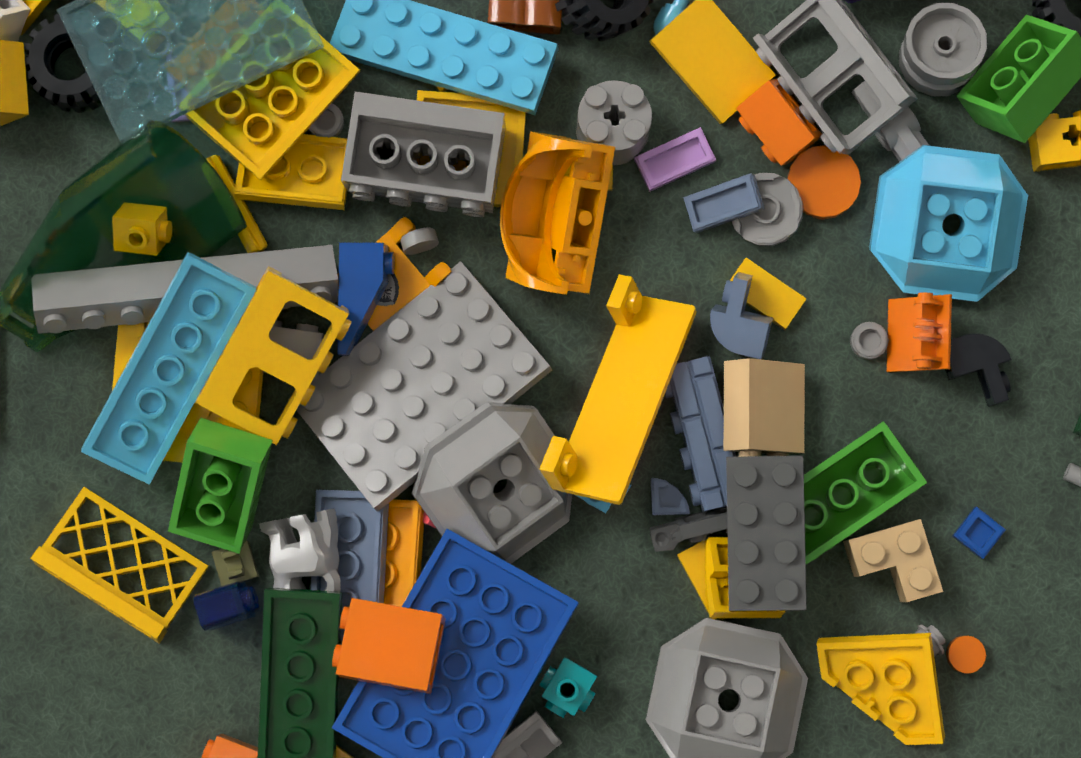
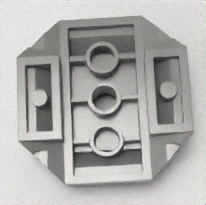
M486 402L425 446L418 477L412 490V495L441 536H443L446 529H449L510 564L569 522L572 494L553 490L539 470L551 439L555 436L539 411L534 406H519L496 402ZM507 479L506 487L501 492L493 493L495 484L499 480Z
M704 618L660 647L645 720L670 758H786L794 751L808 677L781 634ZM732 689L738 695V704L732 710H722L718 704L719 695L724 690Z

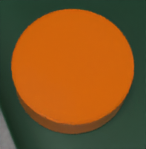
M959 636L949 643L946 657L949 665L954 670L961 673H974L983 666L986 659V651L983 644L977 638Z

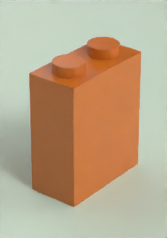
M351 598L350 607L344 606L341 614L340 629L345 631L342 645L336 644L332 667H337L336 675L342 678L431 694L446 618L439 613Z

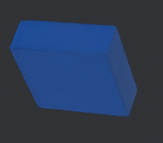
M974 507L952 537L980 559H984L1006 529L978 507Z

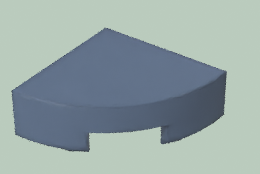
M651 478L652 516L690 514L687 500L678 488L666 480Z

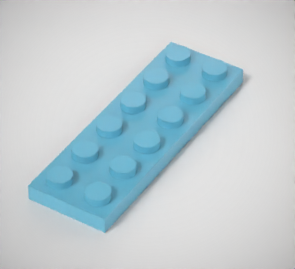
M346 0L330 44L348 60L532 115H536L559 50L557 43L411 0Z
M187 252L85 440L81 452L150 485L256 292V286Z

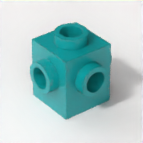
M564 656L557 670L550 666L539 684L540 687L545 689L541 697L548 700L544 707L562 718L565 717L567 712L575 716L578 709L585 712L596 694L590 688L597 675ZM564 683H571L575 687L574 692L569 696H565L560 692V687Z

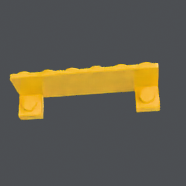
M619 274L606 305L616 326L570 440L568 442L565 438L553 436L539 469L553 490L617 505L622 504L697 313L693 305L642 296L633 277Z

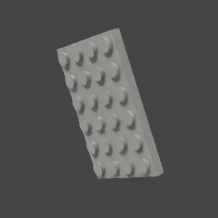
M460 261L451 268L450 275L436 287L430 285L354 346L349 356H342L329 366L323 374H319L318 379H313L311 384L316 387L306 406L299 404L296 410L371 506L378 512L417 480L420 463L427 444L486 402L512 404L549 374L552 369Z

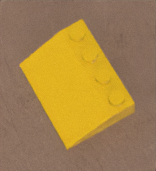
M275 0L178 107L210 139L257 178L262 180L359 74L360 69L281 0Z

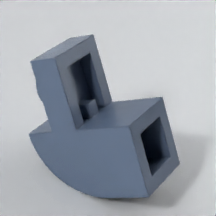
M738 272L734 276L733 281L727 280L725 284L722 302H726L728 305L716 304L711 309L710 322L712 331L717 340L729 351L762 359L766 352L773 317L745 311L753 275Z

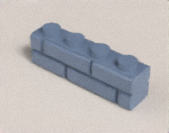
M706 356L676 364L665 392L666 399L673 398L676 412L670 413L675 435L682 433L685 448L679 449L684 470L691 469L694 484L688 485L694 507L700 505L702 512L727 506L726 457H736L735 452L723 451L724 407L711 358Z

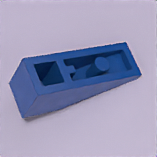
M339 243L338 306L341 307L343 305L348 308L349 315L347 319L352 322L342 341L338 340V355L349 356L354 346L357 345L388 285V274H394V252H389V246L385 243Z

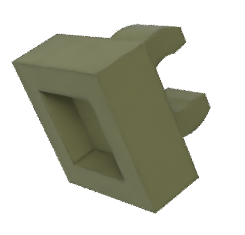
M249 541L245 542L240 554L225 549L212 551L223 588L259 577Z

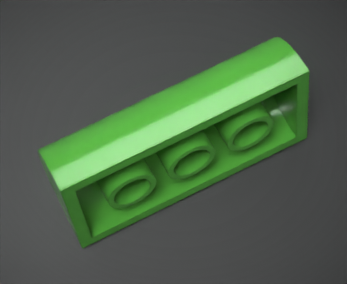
M884 421L804 474L806 565L927 484L925 478Z

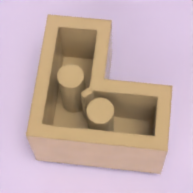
M921 519L843 541L853 576L859 577L890 568L900 602H910L943 592Z

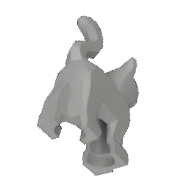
M335 508L316 512L317 522L312 523L306 514L259 523L261 532L269 535L271 542L269 564L274 576L273 588L307 590L301 580L302 577L319 576L323 577L327 582V587L324 591H341V579L338 572L340 562L337 548L338 525ZM293 527L298 530L300 542H297L294 536Z

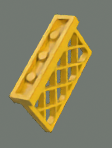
M85 487L82 488L43 546H39L30 558L35 565L159 644L167 633L168 627L208 569V565ZM86 499L99 506L102 520L80 525L78 511ZM105 510L115 517L106 519ZM74 518L76 526L68 527V525ZM120 522L128 524L131 528L133 540L111 544L108 525ZM103 526L106 546L85 550L82 530ZM136 530L146 537L137 539ZM77 532L80 551L63 554L54 548L61 535ZM156 542L162 547L164 560L142 564L139 545ZM134 546L138 565L116 570L113 550ZM167 550L178 557L168 559ZM108 551L111 571L100 574L91 572L86 556ZM82 557L83 566L73 559ZM186 561L197 568L189 581L173 584L170 564ZM165 566L169 585L147 590L144 570ZM139 571L143 591L131 594L121 591L118 575ZM113 577L114 586L105 581L104 578ZM184 588L176 599L175 590ZM170 591L173 605L163 618L151 610L149 595ZM144 597L145 605L135 600V598Z

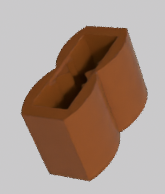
M489 0L488 23L516 32L560 34L562 10L557 12L555 6L559 0Z

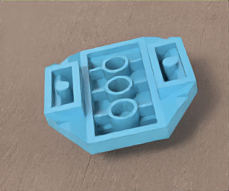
M922 145L879 176L869 250L903 293L951 294L952 299L977 302L1017 269L1028 194L999 154ZM957 214L960 219L958 230L952 234H946L942 228L943 220L948 215Z

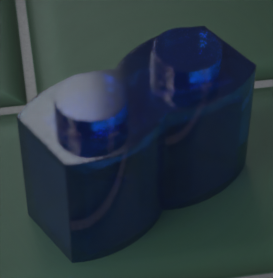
M237 581L193 596L200 625L204 631L215 630L255 617L254 609L260 607L254 587H248L244 581Z

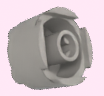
M605 81L589 87L580 102L576 126L577 139L579 141L614 146L615 152L612 165H621L631 161L645 147L648 141L652 111L641 87L623 81ZM611 121H616L619 125L614 126Z

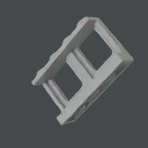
M806 0L766 35L758 33L753 37L759 46L756 50L758 56L768 67L773 65L781 75L777 78L779 84L789 95L795 94L802 103L799 106V110L811 124L815 122L824 132L820 136L822 141L833 153L838 151L839 153L849 155L918 99L843 0ZM817 18L835 40L838 49L807 77L800 78L782 55L780 48L786 40L811 19ZM861 75L880 99L881 108L850 134L843 135L823 109V103L854 76Z

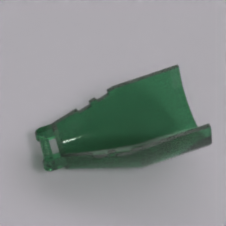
M149 120L64 187L1 287L0 326L24 340L25 346L35 352L44 349L55 339L75 331L67 330L60 333L48 332L38 334L33 311L31 280L35 274L184 260L187 252L199 258L208 257L247 227L233 195L216 170L186 138L161 121ZM124 202L167 207V221L172 222V237L170 242L165 244L157 256L114 251L112 216ZM14 312L18 316L33 324L34 327H29L28 325L21 322L20 320H18L10 314Z

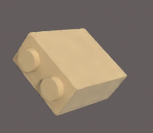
M752 358L724 361L723 451L739 452V457L761 456V454H767V456H789V454L804 453L805 364Z

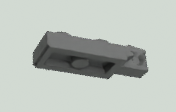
M727 506L675 518V521L649 527L655 551L674 550L678 542L689 539V542H700L711 537L710 533L725 530V533H727Z

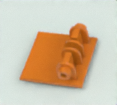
M922 292L918 293V297L888 300L887 372L950 369L951 294L933 295V293Z

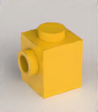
M124 202L112 216L114 251L157 256L165 244L171 240L172 222L167 221V207Z

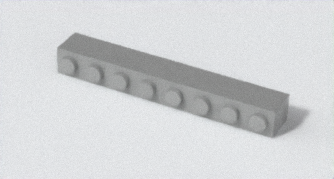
M333 245L201 258L256 287L267 267L270 266L281 272L283 277L332 303L338 302V275ZM183 260L31 275L33 311L38 334L150 322ZM288 301L282 309L302 305L294 301Z

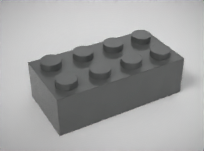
M803 456L726 457L729 611L806 610Z

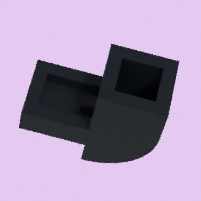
M967 334L951 339L950 369H945L948 381L977 372L988 407L1009 400L1007 393L1011 392L1010 382L1004 371L1000 372L998 365L1012 360L1006 348L996 339L984 334Z

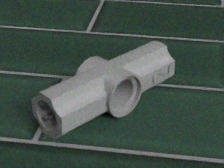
M866 81L862 82L851 92L869 118L881 108L880 99ZM909 107L875 133L882 146L887 151H892L899 162L922 145H929L920 133V124Z

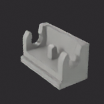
M536 710L503 738L493 758H544L563 742Z

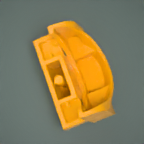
M530 131L527 153L511 173L501 201L500 230L503 245L508 256L505 278L522 286L566 295L568 291L590 293L615 152L614 146ZM571 165L570 175H566L565 173ZM552 249L556 250L555 261H553Z

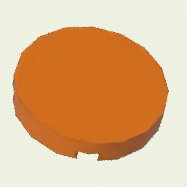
M826 145L811 147L799 154L791 165L787 177L800 193L803 201V213L805 212L807 215L817 219L835 218L847 211L858 197L861 185L859 169L852 157L838 151L833 153Z

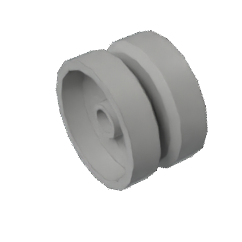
M936 3L923 8L912 18L899 50V67L905 80L917 91L929 96H949L960 92L976 74L987 49V33L980 19L968 8L958 4Z

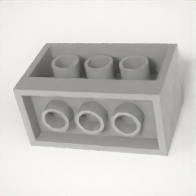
M355 92L341 181L346 190L353 193L352 198L374 201L375 196L389 198V203L393 205L410 207L411 202L414 201L425 203L428 210L447 212L448 207L463 209L462 214L484 217L485 212L493 213L506 129L505 114ZM392 150L394 154L392 157H389L387 160L381 159L380 155L382 153ZM422 156H429L431 161L427 162L426 165H419L416 160ZM459 161H466L468 167L462 171H456L453 165L458 164Z

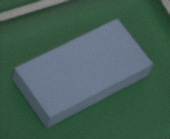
M752 173L683 197L692 229L695 233L765 209L755 175Z

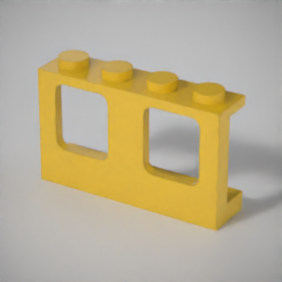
M268 266L256 287V292L198 395L196 404L258 436L273 440L272 443L275 445L278 444L281 437L288 439L298 420L293 417L299 404L306 406L316 386L311 384L317 371L322 374L326 371L334 355L329 352L335 339L342 341L352 321L347 319L349 315L348 308L343 305L339 307L283 277L281 272ZM288 301H294L331 322L312 359H307L271 340L269 337L271 328ZM253 367L259 368L295 388L276 425H272L250 414L233 403V398L248 370Z

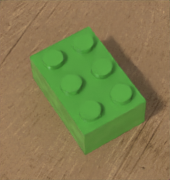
M1026 14L956 97L978 125L1026 143L1081 78V37L1077 31Z
M200 417L187 440L168 532L240 554L253 526L273 440Z

